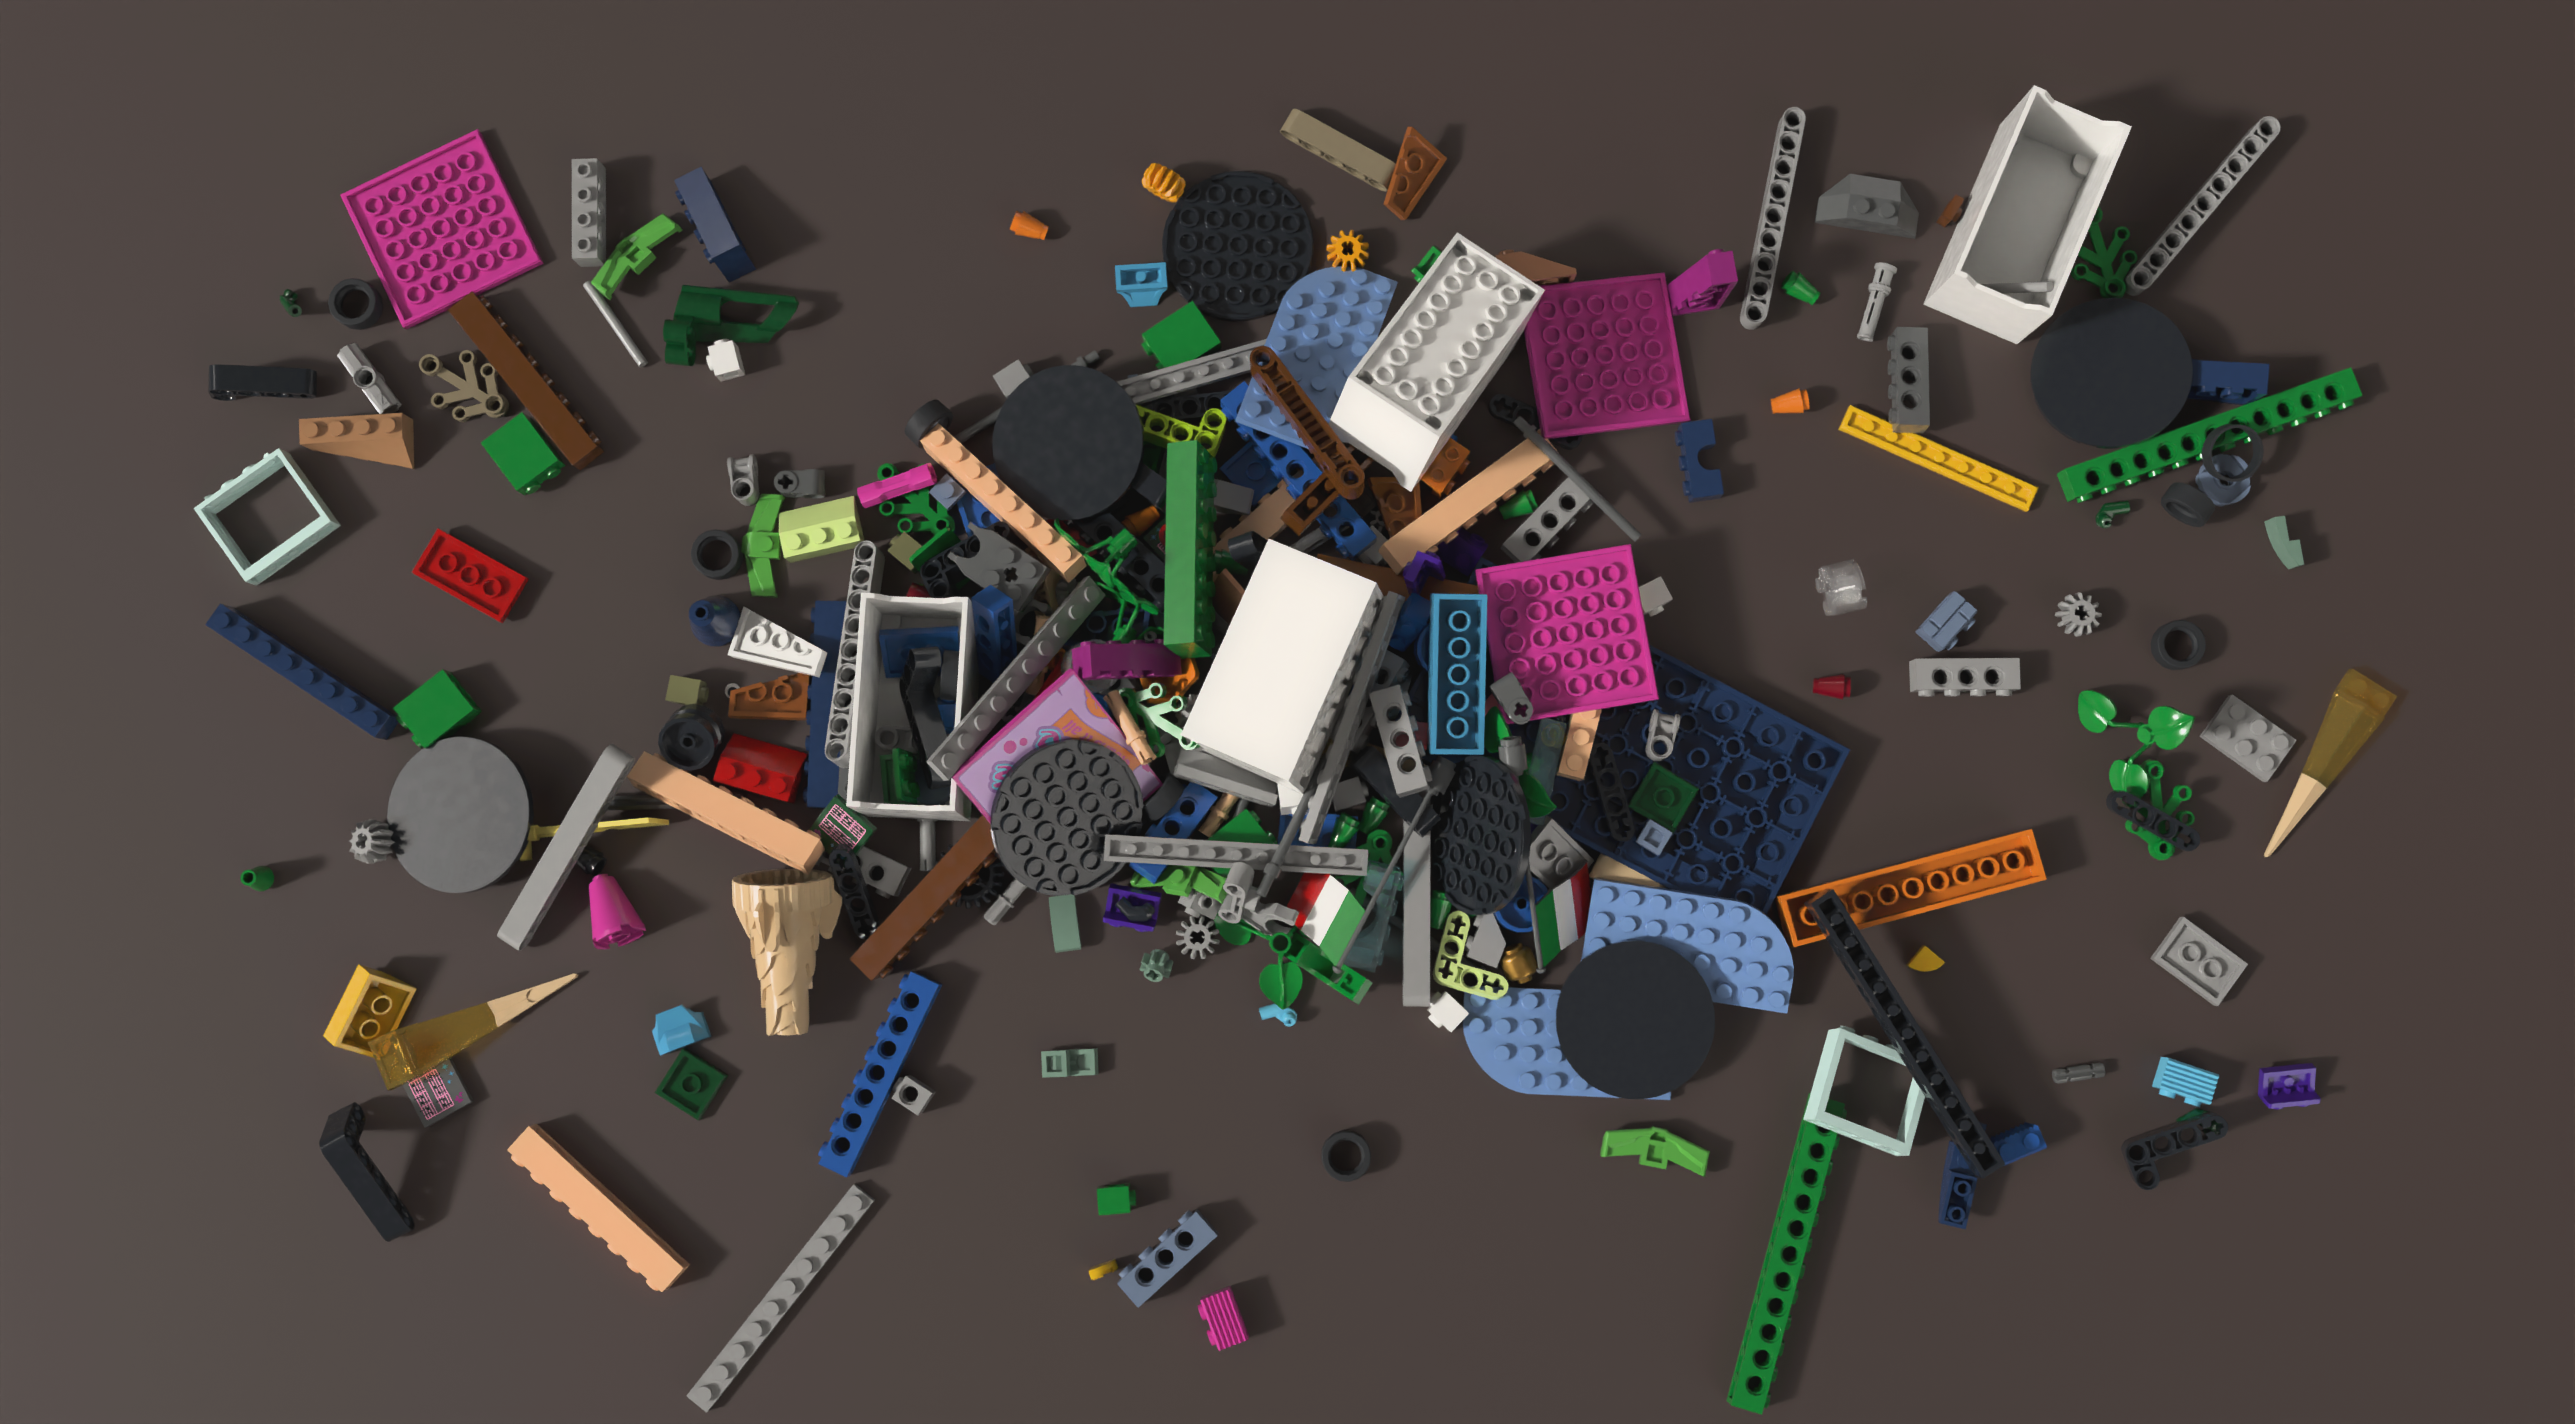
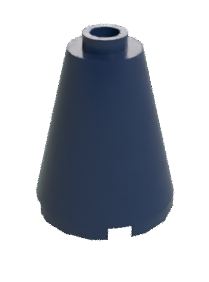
M709 596L691 605L689 609L690 626L694 636L700 642L709 646L721 647L733 640L741 616L738 607L733 601L723 596Z

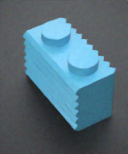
M2161 1057L2152 1087L2160 1089V1095L2175 1099L2176 1095L2185 1098L2184 1103L2200 1107L2201 1103L2208 1105L2212 1103L2219 1074L2171 1058Z

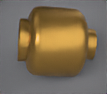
M1515 943L1504 948L1500 964L1506 978L1510 981H1517L1518 984L1530 981L1532 974L1536 972L1537 968L1531 948L1523 946L1522 943Z

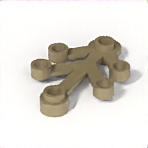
M464 350L459 355V360L464 367L466 381L444 368L442 361L432 354L424 355L420 359L419 368L423 373L431 377L439 376L460 389L445 394L435 393L431 397V403L434 407L442 410L447 408L450 403L472 398L480 401V404L466 408L464 406H456L453 409V418L461 423L467 422L472 416L485 413L492 418H500L507 413L509 402L504 395L498 392L496 382L498 372L491 363H485L480 369V373L486 381L488 393L486 394L479 389L475 370L477 356L473 352ZM467 355L472 356V359L469 362H465V357ZM436 363V368L430 371V365ZM492 368V374L487 376L486 370ZM443 397V403L437 405V399ZM500 402V407L494 410V403ZM464 410L465 415L462 418H458L459 411Z

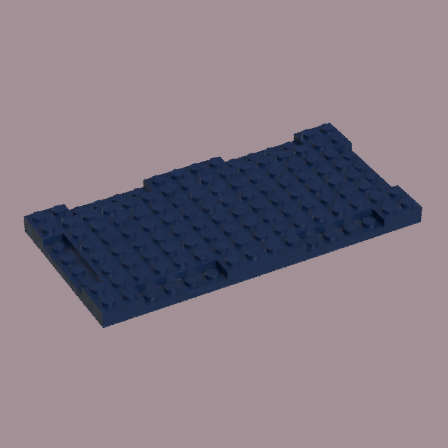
M1481 557L1475 569L1497 565ZM1474 569L1467 584L1477 586ZM1649 645L1659 699L1602 709L1593 745L1605 743L1610 746L1628 804L1653 762L1699 788L1694 800L1660 855H1656L1636 843L1648 819L1631 809L1629 810L1635 829L1633 837L1625 842L1615 841L1611 837L1589 761L1584 779L1581 781L1555 775L1562 746L1558 749H1550L1542 743L1540 735L1542 729L1550 723L1560 724L1566 732L1570 714L1528 721L1522 725L1508 724L1512 736H1521L1522 742L1525 743L1526 753H1533L1539 760V769L1533 773V776L1541 782L1550 800L1557 806L1547 816L1552 818L1574 841L1620 862L1665 886L1667 889L1741 900L1753 905L1765 914L1769 911L1850 749ZM1489 652L1486 653L1485 701L1492 694L1489 685L1494 683ZM1423 669L1409 693L1412 705L1407 707L1410 716L1415 715L1417 722L1428 723L1429 673ZM1654 709L1659 710V713L1671 716L1678 714L1681 716L1673 751L1666 759L1660 762L1651 760L1646 754L1649 725ZM1401 710L1399 711L1395 721H1398L1401 718ZM1655 742L1653 745L1654 751L1659 755H1663L1665 753L1664 745L1660 742ZM1485 747L1484 755H1475L1490 756L1500 760L1499 752L1491 753ZM1597 748V752L1593 754L1594 758L1600 759L1602 765L1596 767L1598 772L1604 768H1611L1610 763L1604 764L1603 757L1607 753L1606 751H1601L1600 748ZM1426 750V755L1422 756V761L1431 764L1432 760H1436L1439 755L1453 763H1459L1465 757L1473 755L1430 754ZM1605 772L1601 775L1600 782L1605 787H1611L1615 779L1611 773ZM1610 798L1608 808L1611 812H1619L1622 808V803L1618 798ZM1625 813L1617 817H1611L1612 822L1618 820L1619 828L1615 829L1616 834H1621L1623 838L1626 837L1625 832L1629 831L1628 826H1623L1621 822L1622 818H1626ZM1546 815L1532 819L1541 822Z

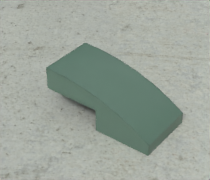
M2278 516L2264 521L2269 540L2282 563L2288 569L2304 565L2300 539L2289 541L2285 516Z
M1075 895L1049 897L1055 952L1080 950L1081 938Z
M1098 1048L1041 1051L1042 1078L1099 1074Z

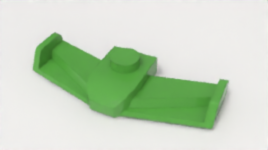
M662 213L628 237L622 239L615 246L614 251L591 281V284L602 295L611 300L612 293L629 269L639 275L657 258L650 249L675 232L680 233L683 230L676 222Z
M761 494L759 496L747 534L742 538L741 551L745 555L752 597L778 598L770 559L780 560L779 533H775L773 530L782 503L785 500L783 495Z
M1169 865L1155 884L1136 871L1131 879V885L1134 888L1163 886L1162 888L1167 894L1189 897L1191 890L1194 889L1219 901L1221 904H1223L1227 892L1223 889L1226 878L1200 866Z
M1652 1126L1645 1129L1607 1130L1603 1136L1600 1156L1640 1155L1639 1164L1666 1169L1667 1161L1670 1160L1705 1177L1710 1151L1669 1132L1665 1128Z

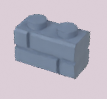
M1953 591L1945 597L1915 632L1934 650L1938 652L1945 648L1950 650L1959 640L1956 635L1962 629L1967 631L1975 623L1976 620L1973 616L1978 611L1969 602H1966L1960 594Z

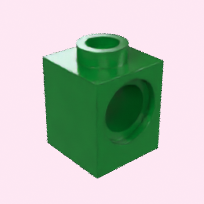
M1130 1183L1098 1186V1214L1131 1213L1132 1206H1136V1192L1130 1189Z

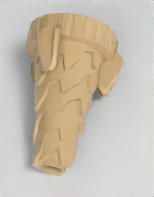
M797 869L755 871L733 877V907L750 939L751 954L753 959H755L757 976L761 985V1008H766V1034L769 1036L776 1034H805L808 1032L809 989H813L812 976L816 966L819 933L825 939L832 938V932L836 926L842 906V896L834 890V878L826 871L811 870L809 875Z

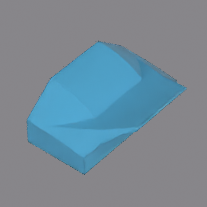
M1166 262L1115 265L1116 291L1123 295L1130 307L1158 305L1162 293L1168 289Z
M680 1005L656 1014L655 1028L652 1030L660 1056L711 1037L703 1012H693L684 1005Z

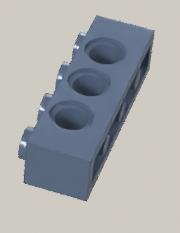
M1198 1209L1193 1213L1188 1210L1178 1219L1180 1225L1172 1231L1168 1228L1158 1238L1161 1242L1154 1249L1151 1246L1147 1247L1138 1256L1141 1260L1134 1267L1129 1264L1118 1274L1121 1279H1119L1117 1284L1138 1308L1218 1236L1216 1229ZM1184 1231L1190 1232L1193 1236V1242L1188 1245L1182 1244L1179 1241V1234ZM1164 1249L1170 1250L1173 1253L1174 1259L1171 1262L1165 1263L1159 1258V1252ZM1144 1267L1150 1268L1154 1273V1277L1151 1280H1143L1139 1275L1140 1269Z

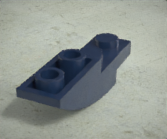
M1979 1122L1985 1131L1987 1124ZM1949 1141L1945 1159L1938 1222L1966 1229L1978 1178L1972 1173L1953 1141Z

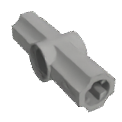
M353 343L341 348L337 355L352 375L354 383L362 389L379 414H390L398 411L402 404L386 384L384 376L375 369L359 345ZM373 375L372 382L366 385V379Z

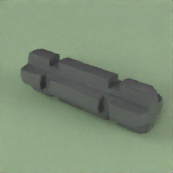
M2092 1063L2090 1066L2086 1064L2066 1067V1070L2062 1068L2052 1070L2053 1081L2058 1084L2067 1083V1080L2073 1082L2091 1079L2092 1077L2100 1078L2106 1075L2103 1063Z

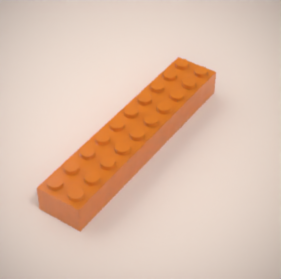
M2027 829L1778 895L1774 901L1786 942L1789 947H1797L1826 939L1804 904L1805 901L1825 889H1834L1855 925L1861 930L2047 880L2033 831L2032 829Z

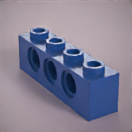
M989 585L973 596L971 601L979 674L994 683L1017 656L1013 599L994 586Z
M1190 782L1187 786L1184 783L1183 794L1177 803L1162 816L1163 819L1158 825L1153 823L1144 836L1189 839L1208 814L1211 806H1214L1218 797L1201 785ZM1183 805L1190 806L1193 813L1185 815L1181 812L1180 807ZM1168 825L1175 826L1178 833L1176 835H1169L1166 833L1165 827ZM1130 863L1129 866L1155 884L1169 865Z

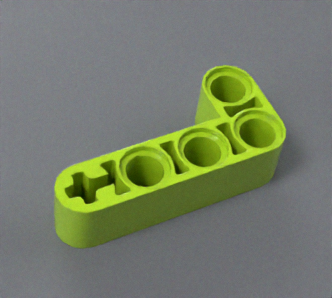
M1136 405L1144 427V441L1167 449V443L1182 442L1175 438V436L1181 434L1187 437L1183 441L1198 440L1200 444L1208 443L1211 445V448L1207 449V451L1215 457L1226 427V416L1220 409L1212 408L1206 411L1200 426L1197 427ZM1211 421H1217L1220 423V425L1218 427H1212L1208 423ZM1153 426H1160L1163 430L1154 432L1151 428Z

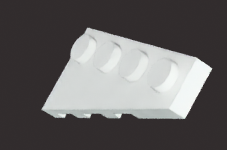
M743 607L728 655L741 660L820 677L827 652Z

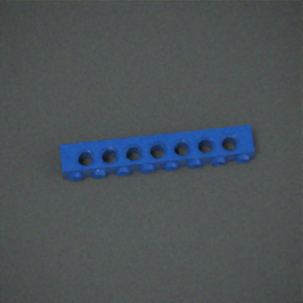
M1243 381L1220 400L1221 411L1226 416L1228 422L1233 421L1238 426L1237 432L1245 442L1249 440L1255 446L1253 451L1261 461L1266 459L1272 466L1269 469L1277 480L1283 479L1288 485L1286 490L1296 500L1323 472L1299 445L1273 435L1266 439H1261L1256 435L1259 430L1235 422L1248 389L1247 383ZM1280 448L1284 449L1287 455L1284 458H1276L1273 452ZM1293 468H1299L1304 474L1299 478H1294L1289 472ZM1340 495L1329 506L1333 507L1337 514L1333 517H1327L1322 513L1317 518V521L1321 524L1319 529L1328 539L1332 537L1338 544L1336 546L1338 552L1345 559L1349 557L1351 561H1354L1376 543L1377 536L1346 499ZM1343 526H1349L1354 533L1349 537H1344L1340 534L1339 529Z
M911 971L909 975L905 974L899 985V988L902 989L898 999L894 997L888 1007L887 1012L890 1013L887 1022H882L876 1032V1036L879 1037L875 1047L872 1045L869 1047L864 1058L867 1063L863 1070L859 1069L853 1080V1084L856 1086L852 1094L848 1093L842 1103L841 1108L844 1111L840 1118L836 1117L830 1128V1132L833 1134L829 1142L825 1141L818 1153V1156L821 1157L819 1165L844 1177L852 1175L943 984L916 971ZM911 993H915L919 997V1004L915 1008L910 1007L907 1003V997ZM899 1017L907 1020L908 1027L904 1032L896 1028V1020ZM887 1041H892L896 1045V1052L892 1056L886 1054L884 1050V1045ZM876 1065L884 1068L885 1075L882 1079H877L873 1075V1068ZM864 1089H869L873 1093L871 1103H865L862 1100L861 1093ZM852 1113L860 1115L862 1122L859 1127H854L850 1123ZM841 1137L849 1140L850 1148L848 1151H843L839 1148L838 1141Z

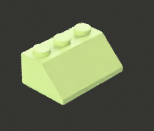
M855 496L779 513V536L784 558L790 563L853 549L858 543L864 541Z

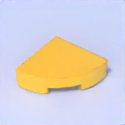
M1923 945L1908 962L1907 966L1917 971L1928 972L1938 969L1945 962Z
M1116 1259L1090 1267L1089 1275L1091 1280H1096L1104 1277V1274L1115 1272L1118 1269Z

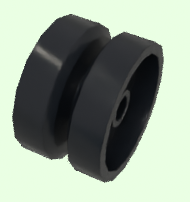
M684 705L672 714L661 729L658 746L667 762L678 769L688 771L701 769L710 762L724 741L725 729L722 720L713 710L703 705Z

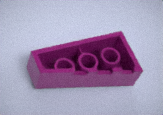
M1724 249L1710 251L1708 255H1705L1667 285L1672 316L1720 309L1738 282L1733 251L1724 252Z
M1157 639L1155 643H1146V640H1132L1130 644H1121L1119 640L1106 641L1105 644H1096V641L1080 642L1081 647L1072 649L1073 670L1081 680L1156 678L1182 675L1181 658L1164 645V639Z

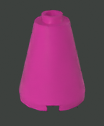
M608 874L595 876L589 884L594 947L597 949H610L609 944L616 942L618 947L642 937L644 935L643 931H646L645 925L615 877L608 876Z

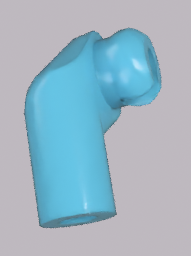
M1274 1003L1259 1008L1262 1020L1276 1017L1285 1026L1291 1027L1296 1024L1297 1014L1291 1007L1282 1010Z

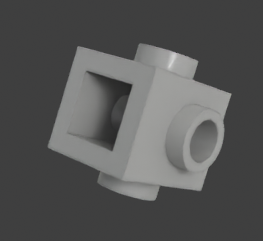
M1194 889L1191 890L1189 897L1180 896L1178 903L1186 906L1184 912L1196 918H1199L1200 914L1213 920L1221 906L1219 901Z

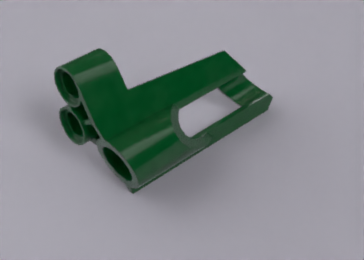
M683 285L673 320L666 319L663 326V340L666 342L665 362L666 364L693 366L697 341L716 342L721 339H729V341L733 340L734 342L768 343L774 334L780 331L792 318L799 306V302L795 296ZM728 301L775 305L771 313L761 324L724 321L720 316L721 306Z

